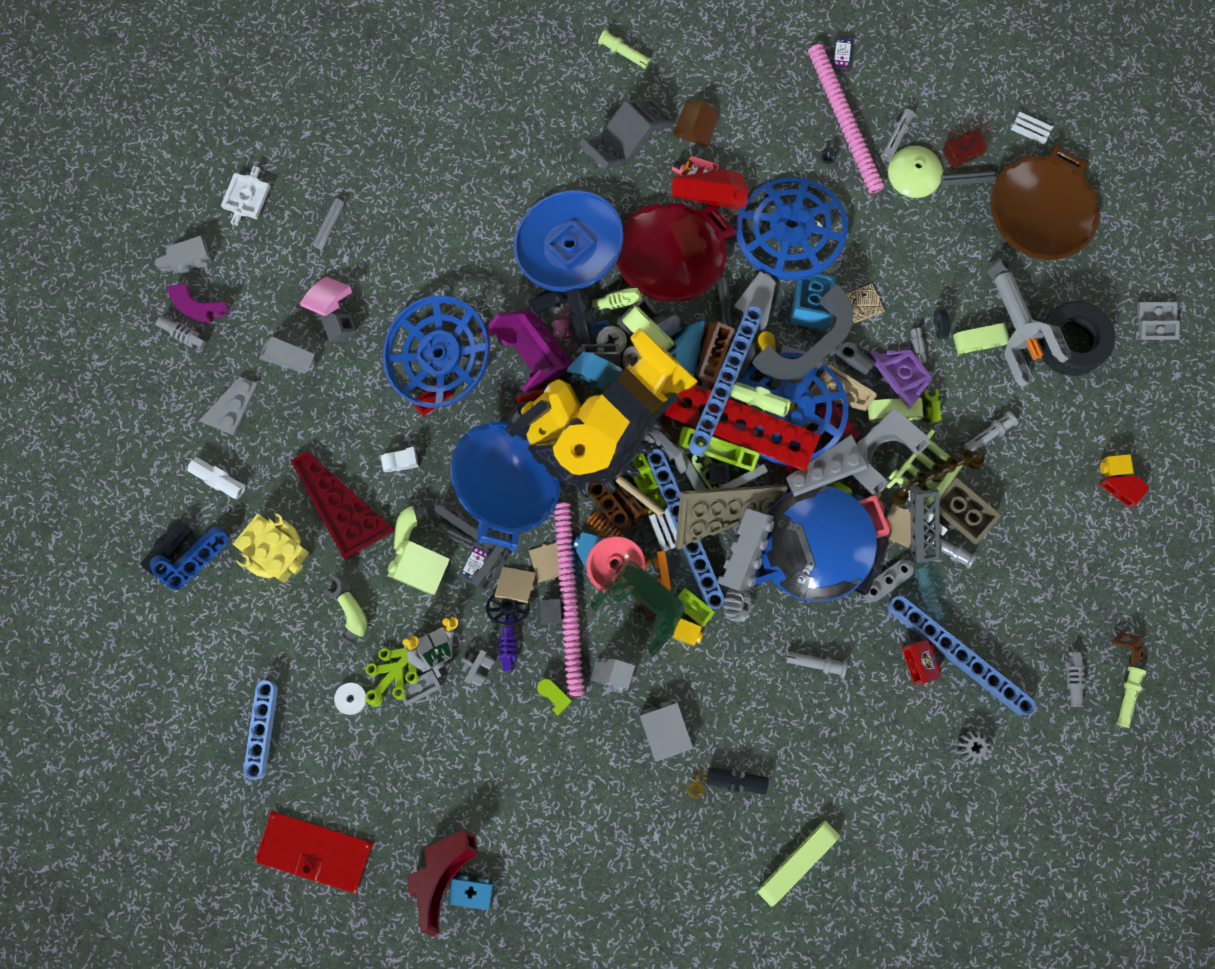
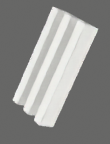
M1019 112L1011 130L1045 144L1053 126ZM1031 131H1035V132H1037V133L1043 135L1044 137H1042V136H1040V135H1038V134H1036V133H1033V132H1031Z
M664 509L665 513L661 517L655 513L650 515L649 519L662 551H668L675 548L677 531L668 509ZM655 517H658L660 521L663 533L665 534V537L668 542V546H666V543L664 541V538L662 536L661 530Z

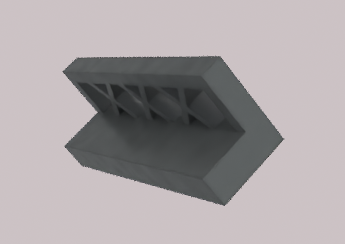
M918 485L910 486L911 555L916 563L939 560V490L921 491ZM934 496V501L929 506L924 504V497ZM931 512L934 518L927 523L924 521V517ZM931 529L934 535L927 540L924 538V534ZM931 546L934 549V554L924 556V551Z

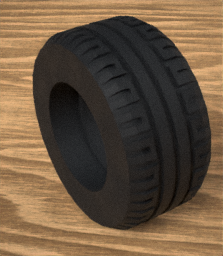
M1084 301L1066 302L1056 307L1042 321L1043 323L1058 326L1060 330L1066 324L1079 326L1087 333L1090 340V348L1087 353H1077L1070 350L1071 358L1065 362H1060L1053 356L1045 337L1038 340L1044 354L1042 357L1043 361L1058 373L1067 376L1087 374L1104 363L1113 351L1115 343L1113 324L1108 315L1093 304Z

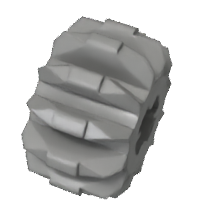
M731 589L730 592L726 593V598L723 599L724 615L731 621L745 622L749 618V613L752 612V596H749L748 591Z
M968 731L967 737L965 735L960 736L963 743L958 742L957 746L962 747V749L957 752L958 754H964L962 757L963 761L969 759V764L974 765L976 761L980 765L982 764V759H989L986 753H992V750L987 749L991 742H985L987 739L986 735L980 736V731H975L974 734ZM977 745L978 748L975 749V751H972L971 747Z

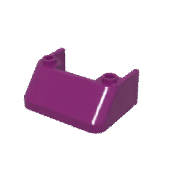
M531 311L498 313L486 327L489 336L495 335L500 344L506 346L513 345L532 372L528 376L529 381L522 388L523 392L544 388L566 373L568 367L572 364L538 316Z

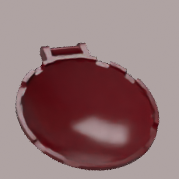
M679 203L649 205L633 213L622 224L624 241L616 265L624 280L632 288H638L641 294L649 298L665 302L690 300L708 291L718 281L726 262L725 242L737 233V230L725 221L715 205H710L702 211L687 208L684 204ZM711 216L722 227L724 232H722L720 228L713 222V220L710 218ZM686 234H688V244H689L691 247H693L694 250H691V249H689V248L686 246V244H685V235H686Z

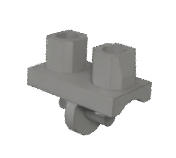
M481 650L474 663L472 661L475 655L470 653L467 660L464 658L460 659L461 662L465 663L461 671L466 673L469 667H471L464 680L470 685L473 683L482 687L486 677L478 673L480 667L483 666L491 670L495 663L487 655V652Z

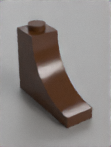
M720 322L704 324L697 377L712 383L716 382L734 328Z

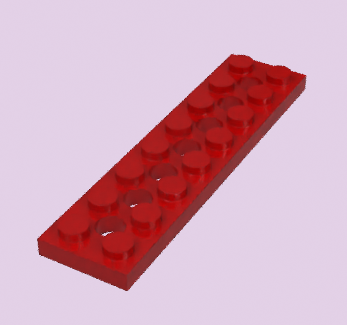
M694 385L692 388L681 392L678 395L681 399L664 415L696 428L701 418L699 408L702 405H706L711 392ZM684 398L692 400L690 408L686 409L681 406ZM731 399L727 400L723 412L728 415V420L724 423L718 421L713 435L806 472L820 438L819 434ZM710 409L711 412L717 413L715 410ZM739 419H743L746 422V427L743 430H738L735 427V422ZM702 425L705 429H710L708 426ZM757 426L764 429V434L761 437H756L753 434V429ZM777 433L782 436L780 444L772 443L771 436ZM792 441L800 443L801 447L796 452L791 451L789 448V444Z

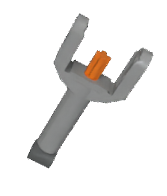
M1002 256L989 265L986 270L990 278L994 280L1015 327V332L1007 343L1004 355L1014 379L1018 385L1025 387L1031 383L1032 375L1021 349L1028 347L1033 360L1042 358L1044 354L1038 340L1045 337L1053 356L1060 362L1070 359L1071 352L1058 326L1032 319L1014 276L1010 272L1012 265L1006 257Z

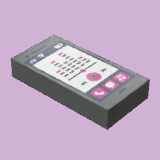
M475 542L457 577L471 583L473 573L477 569L480 570L484 564L485 556L488 553H492V551Z

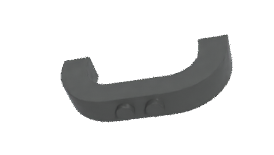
M836 284L820 300L819 303L831 315L833 322L832 330L806 354L797 359H786L768 345L755 357L752 364L768 377L782 381L796 380L810 373L815 367L821 368L827 362L825 358L828 355L832 357L840 350L838 346L846 338L852 327L853 309L846 293Z

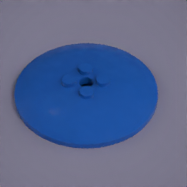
M570 190L552 194L536 203L520 221L514 238L516 261L523 274L531 282L544 289L566 292L585 288L605 276L618 260L624 241L622 222L615 208L599 195L581 190ZM575 242L573 247H566L567 243Z

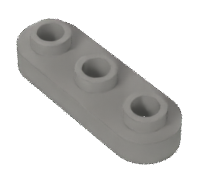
M900 560L874 579L871 589L876 590V595H871L869 591V594L863 595L864 599L868 602H876L912 576V564L907 560ZM902 566L906 567V573L901 571ZM887 577L891 579V584L886 583L885 579Z

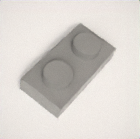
M431 670L420 676L416 684L408 682L404 685L406 696L402 700L406 707L442 688L434 671Z

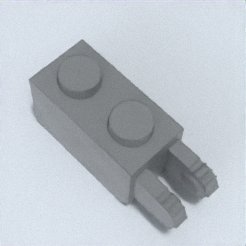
M198 236L168 246L166 249L167 255L156 258L155 266L162 273L175 271L176 273L183 274L194 267H205L212 260L205 240Z

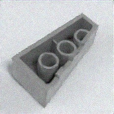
M746 509L738 529L740 537L735 539L731 547L733 555L729 560H726L723 567L726 569L724 577H719L717 583L738 591L750 590L754 587L756 582L755 573L762 564L761 555L768 545L767 536L773 529L774 516L754 509Z

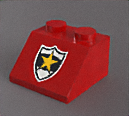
M928 639L902 648L914 685L924 684L941 678V667L938 662H935L933 656L935 654L934 647L928 642Z

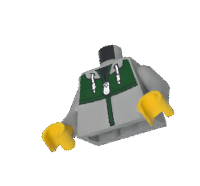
M451 617V621L447 618L443 619L442 622L446 628L442 627L419 639L412 635L409 636L410 640L404 639L403 645L407 651L408 662L422 672L433 668L437 678L447 674L448 671L443 662L452 658L454 629L458 625V620L454 617Z

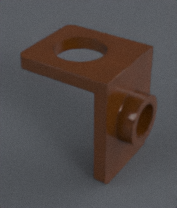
M1120 632L1112 640L1113 644L1131 648L1132 667L1136 668L1143 660L1145 649L1141 636ZM1129 638L1131 640L1125 642L1121 641L1120 639Z

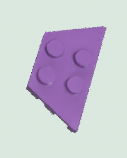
M892 350L882 354H876L875 351L869 352V358L875 362V366L905 406L911 409L931 382V375L911 350Z

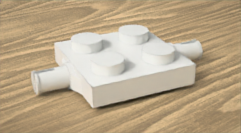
M253 166L250 175L234 173L221 207L234 213L230 222L233 225L238 226L241 216L258 219L270 189L268 183L257 179L261 170L259 167Z

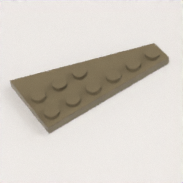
M781 484L681 492L675 547L680 550L686 544L699 542L705 536H713L739 525L738 522L742 521L747 508L764 513L769 512L773 505L786 495L787 486Z

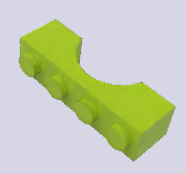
M683 427L677 445L689 449V444L695 430ZM712 437L703 455L754 472L760 453ZM696 441L698 445H703L701 442Z

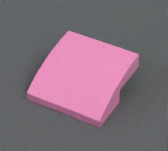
M324 277L306 293L300 304L302 307L326 316L339 308V300L352 293L351 287L329 277Z

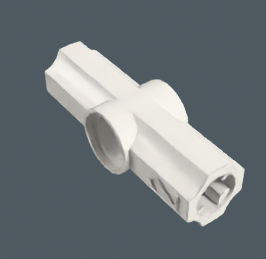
M195 457L188 465V472L204 480V483L214 489L221 490L233 499L238 500L245 491V485L231 478L223 470L209 465L200 458Z

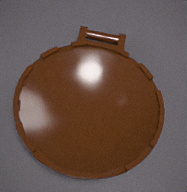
M1055 144L1049 156H1027L1010 164L1002 171L992 189L990 200L991 213L998 231L1012 247L1036 259L1059 260L1078 253L1091 241L1098 227L1100 212L1097 207L1098 198L1093 187L1089 186L1085 180L1086 176L1083 174L1088 161L1084 158L1082 160Z

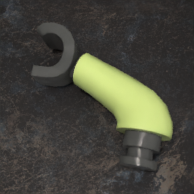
M409 506L400 513L396 523L394 549L397 548L400 542L402 543V540L409 541L411 531L414 527H417L418 522H422V519L428 520L425 506L421 510L419 508L413 509L412 506ZM396 552L390 556L388 566L391 561H394Z
M332 574L333 576L331 577L337 583L336 591L325 589L323 593L330 597H338L337 600L347 617L345 624L347 628L345 631L346 635H343L341 639L350 645H354V639L357 640L359 636L363 637L365 635L368 625L363 610L349 592L351 589L349 580L340 574Z

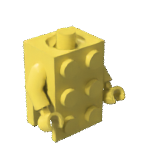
M257 513L233 543L235 547L243 552L241 555L245 557L244 562L240 563L237 560L236 562L239 566H246V569L256 576L269 579L276 577L285 583L293 573L297 574L302 569L303 565L301 562L309 552L300 546L301 539L296 529L285 520L282 521V517L278 513H274L278 516L276 522L270 519L268 521Z

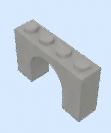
M896 408L888 412L884 419L874 426L864 439L857 443V447L867 464V469L852 474V476L873 496H877L889 484L872 465L873 454L881 444L887 441H899L918 456L931 443L928 437Z

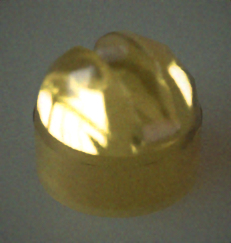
M699 782L691 783L687 789L688 795L693 799L700 798L704 794L703 785ZM691 787H692L695 791L699 792V795H697L696 793H694L693 791H691Z

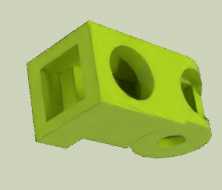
M543 679L538 683L537 689L539 694L548 697L556 705L552 710L559 716L572 701L551 680Z

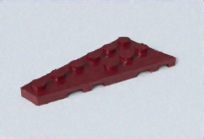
M308 451L290 460L344 560L395 533V530Z

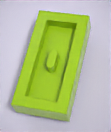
M686 588L682 590L672 603L702 628L715 613V611Z

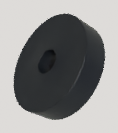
M937 309L934 312V326L938 339H947L950 336V320L946 309Z

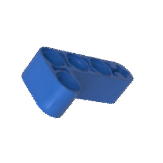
M212 527L174 564L164 556L158 555L151 559L150 568L153 574L168 588L179 590L227 545L228 537L222 528ZM201 549H208L205 554H199ZM193 562L192 567L184 568L186 563ZM158 564H165L164 568L160 570L155 569ZM173 576H179L177 581L170 582Z

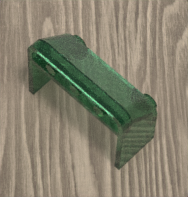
M628 560L621 564L591 600V608L595 611L607 596L616 602L624 601L629 594L634 596L660 617L654 626L657 636L648 646L650 656L654 657L673 635L684 613L685 605L678 596L636 562Z

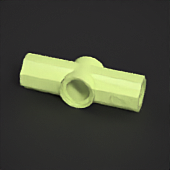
M739 382L733 385L730 395L732 399L746 403L753 409L761 412L768 411L782 417L788 413L791 403L790 400L774 395L765 388H754Z

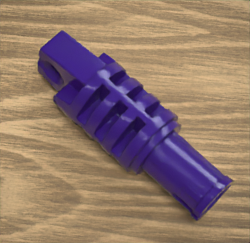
M509 617L508 622H513L515 619ZM502 626V635L499 637V662H502L503 672H513V663L517 662V637L514 635V626L508 628Z

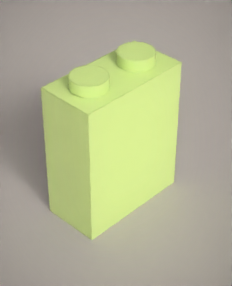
M402 540V543L400 542L396 548L397 554L394 561H391L389 564L387 576L428 594L435 595L450 559L411 541Z

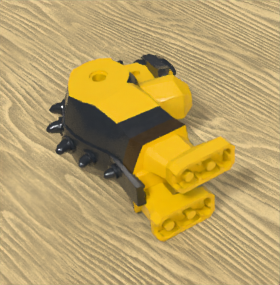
M638 328L630 337L641 359L634 366L628 364L614 382L611 381L603 389L605 392L602 395L588 398L581 406L572 386L558 379L550 383L544 393L534 402L529 401L527 403L522 401L510 414L508 426L505 428V431L510 436L514 437L517 435L523 441H529L530 445L527 449L533 454V459L539 464L542 463L547 468L546 471L553 478L556 477L563 483L576 484V487H579L580 493L585 498L590 496L589 487L592 486V483L599 482L607 491L613 493L616 490L613 483L616 477L621 474L638 477L641 474L634 467L635 463L633 461L638 454H650L653 452V449L646 445L647 442L644 441L648 429L661 430L662 426L659 418L681 399L678 396L681 392L692 388L698 382L675 358L641 328Z

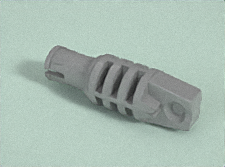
M162 315L156 321V326L169 332L170 336L191 348L195 344L204 349L207 342L198 338L200 333L180 322L174 323Z
M1069 652L1068 662H1066L1067 687L1070 689V707H1084V663H1082L1081 652Z

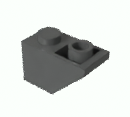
M336 309L326 316L319 314L329 342H344L357 332L351 314Z

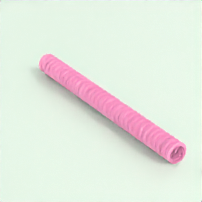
M561 502L557 503L554 514L556 516L554 519L557 520L555 532H557L556 538L558 540L556 544H558L557 550H559L557 552V556H559L557 561L560 562L558 564V568H560L558 573L560 574L559 580H561L559 586H561L560 592H562L560 603L563 604L561 616H563L562 622H564V625H562V628H564L563 634H565V637H563L565 643L563 645L566 646L564 658L567 660L565 662V665H567V668H565V671H567L566 677H568L566 683H568L567 689L569 690L567 696L573 697L583 696L584 691H582V688H584V685H582V682L584 681L581 679L583 667L580 666L582 664V660H580L582 655L580 654L581 648H579V645H581V642H579L580 636H578L580 630H578L579 624H577V621H579L577 615L579 613L576 611L578 609V605H576L578 600L575 598L577 597V593H575L577 587H575L576 581H574L576 575H574L575 569H573L575 558L572 557L574 555V551H572L574 546L571 544L573 543V539H571L573 537V533H571L572 527H570L572 525L570 519L572 518L569 515L571 513L569 509L571 504Z

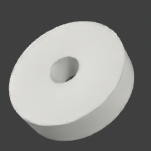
M346 683L336 691L334 697L335 705L344 714H357L364 709L367 703L365 700L366 692L362 686L356 683ZM349 695L354 696V701L351 703L347 700Z

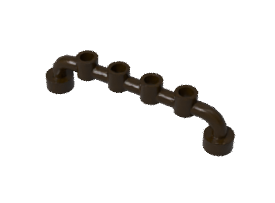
M964 450L959 458L949 457L942 466L940 464H933L927 473L918 471L914 479L905 483L901 488L894 490L892 500L898 505H903L909 498L908 491L910 486L918 485L923 487L926 481L931 479L938 480L941 474L946 472L953 473L956 467L960 465H969L973 469H979L982 467L985 459L980 451Z

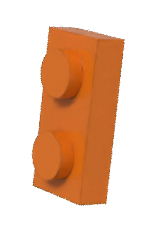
M665 551L657 552V557L654 558L655 568L660 569L661 575L657 577L658 587L663 588V592L671 591L666 555Z

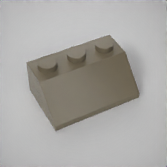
M957 477L951 481L939 498V514L975 545L978 544L1001 517L998 512Z

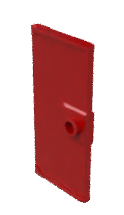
M271 811L255 863L357 894L373 842Z

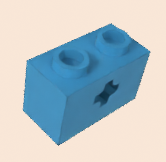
M458 874L457 878L454 877L452 879L449 905L484 910L490 909L494 883L489 882L490 879L478 877L477 881L469 880L470 876ZM471 886L474 891H477L472 897L469 892H466Z

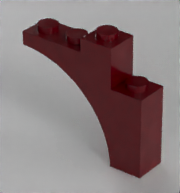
M466 830L425 847L427 867L407 876L409 895L417 898L419 927L422 933L431 936L440 934L439 918L445 892L459 869L467 861L479 854L476 835Z

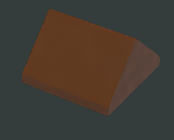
M704 100L687 102L684 104L673 136L708 147L719 113Z

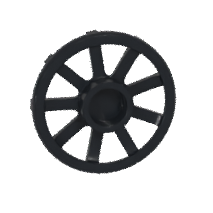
M639 503L643 508H646L643 503ZM622 516L621 524L625 521V516ZM645 516L639 522H635L632 519L634 526L622 530L624 536L637 545H649L657 540L655 531L650 528L652 524L649 516ZM657 521L658 525H660V530L662 533L663 530L660 521ZM636 529L637 531L633 539H631L627 532ZM646 531H650L656 537L648 541ZM640 532L643 533L645 542L636 541Z
M495 593L490 596L486 603L488 618L493 624L504 626V628L522 624L530 611L529 601L526 603V610L518 609L516 607L525 604V602L515 603L512 599L504 598L499 602L494 599ZM490 602H493L500 607L489 608ZM490 612L500 613L496 617H493ZM515 612L522 613L524 615L519 619L516 616ZM505 615V622L498 621L499 618ZM511 615L515 621L508 622L509 616Z

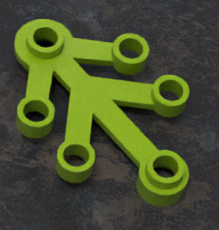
M405 646L403 649L396 650L382 648L378 653L379 658L383 661L402 657L397 663L378 666L370 663L366 666V673L372 677L377 674L388 673L375 690L372 689L367 692L365 700L369 705L377 707L382 703V693L394 679L396 687L393 689V696L398 700L405 698L404 667L407 663L409 665V672L405 676L406 681L410 684L418 682L417 667L408 662ZM388 652L387 656L383 658V653ZM375 667L374 672L370 673V669ZM411 675H415V678L410 681ZM402 690L401 695L397 696V692ZM375 694V698L370 700V697Z

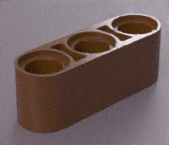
M599 482L592 483V486L589 487L590 495L611 523L618 529H628L631 526L632 519L615 495L607 491ZM602 486V492L595 494L596 488ZM609 501H614L613 507L611 509H607V503ZM625 516V521L622 524H618V518Z

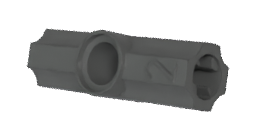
M845 340L838 346L840 350L835 354L842 363L850 365L863 376H866L875 364L873 360L860 352L855 344ZM843 350H849L852 356H846Z

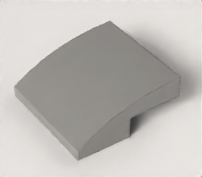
M1137 302L1140 340H1179L1180 321H1177V302Z

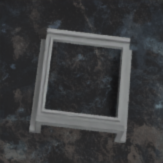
M679 446L683 451L682 456L687 469L684 473L694 490H707L687 455L691 454L690 450ZM757 462L754 472L750 471L717 489L737 488L766 473L768 470L764 464L760 466Z

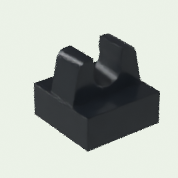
M729 463L709 464V484H727L730 482Z

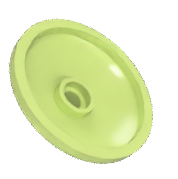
M907 146L900 149L893 155L888 166V177L892 186L899 193L912 198H921L933 193L940 185L943 175V167L939 158L931 150L922 146Z

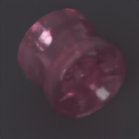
M560 319L551 323L554 329V339H567L572 336L571 331H569V320Z

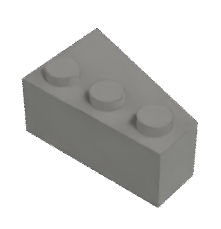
M597 658L590 680L611 686V691L623 694V691H628L635 665L616 659Z

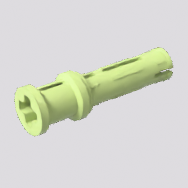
M607 29L603 31L598 40V44L607 46L613 53H620L644 69L647 68L648 62L651 61L650 58L623 43L622 38H617L610 34Z
M1128 667L1129 675L1127 682L1124 683L1125 695L1116 724L1125 728H1130L1138 692L1142 691L1143 675H1146L1145 670L1135 667Z

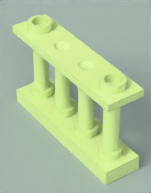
M933 429L926 435L928 439L934 434L935 431ZM932 441L927 446L944 462L951 457ZM912 452L899 471L895 469L889 476L891 481L887 487L890 489L896 482L901 486L908 481L902 477L905 470L916 476L920 470L911 464L915 458L929 469L935 463L922 452L918 456ZM963 465L956 467L953 473L946 472L941 474L939 482L934 483L932 480L926 481L925 485L929 490L938 489L940 498ZM934 496L924 497V504L927 506L934 501Z

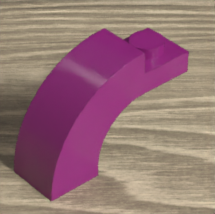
M187 284L167 286L169 296L174 305L193 321L212 323L211 316L222 318L224 315L230 314V307L226 302L203 304L194 301L191 289Z

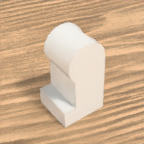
M414 447L381 456L383 472L419 467Z

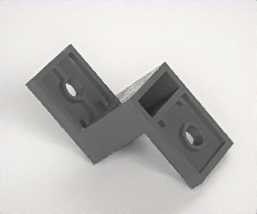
M650 98L625 100L601 135L582 138L579 145L587 155L592 156L596 160V164L602 169L628 165L655 130L670 128L674 121Z

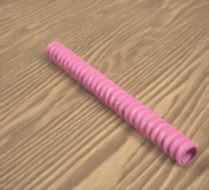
M816 44L808 50L810 59L819 75V79H821V84H823L830 104H832L831 107L834 109L833 112L836 114L840 128H843L842 132L845 133L846 142L849 143V148H852L851 153H854L853 158H856L855 162L858 163L859 172L862 173V178H865L864 183H867L866 188H869L868 192L872 194L879 192L884 187V184L881 183L882 179L879 178L880 175L877 173V168H874L875 164L872 163L873 159L870 158L871 154L868 153L869 150L866 148V143H863L864 138H861L862 134L859 133L858 124L855 123L854 115L851 113L849 104L846 103L847 99L844 98L845 95L842 93L843 90L840 88L841 85L838 83L834 69L829 64L830 60L827 59L826 51L823 49L822 44Z

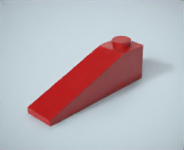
M723 169L673 177L671 196L736 210L747 207L749 188L742 173Z

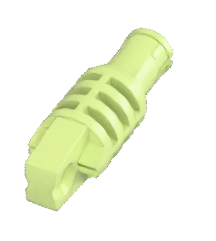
M638 288L611 292L606 297L593 299L592 307L595 308V311L605 308L616 309L641 301L642 294Z

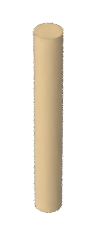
M622 476L617 478L616 482L658 516L661 517L665 513V510Z

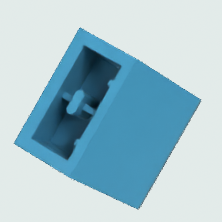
M582 352L568 367L566 372L572 374L571 378L574 380L584 381L587 383V386L593 389L603 390L609 382H614L619 377L622 368L593 353Z

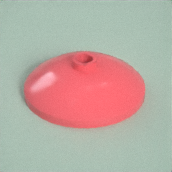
M622 536L604 538L597 542L588 554L586 562L588 577L596 588L605 593L622 594L628 592L638 585L644 575V555L639 546L628 538ZM613 559L618 560V563L616 565L611 564V561Z

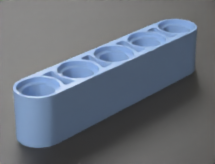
M271 681L259 682L255 690L244 764V774L248 779L262 778L267 769L278 693L277 685ZM266 685L271 687L268 695L263 693V688ZM265 704L268 707V712L262 715L260 708ZM262 724L265 727V732L259 735L257 728ZM258 744L262 747L260 755H256L254 752V748ZM253 765L259 767V773L256 776L251 772Z

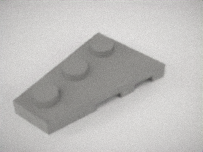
M239 377L199 421L235 436L257 390L258 384Z

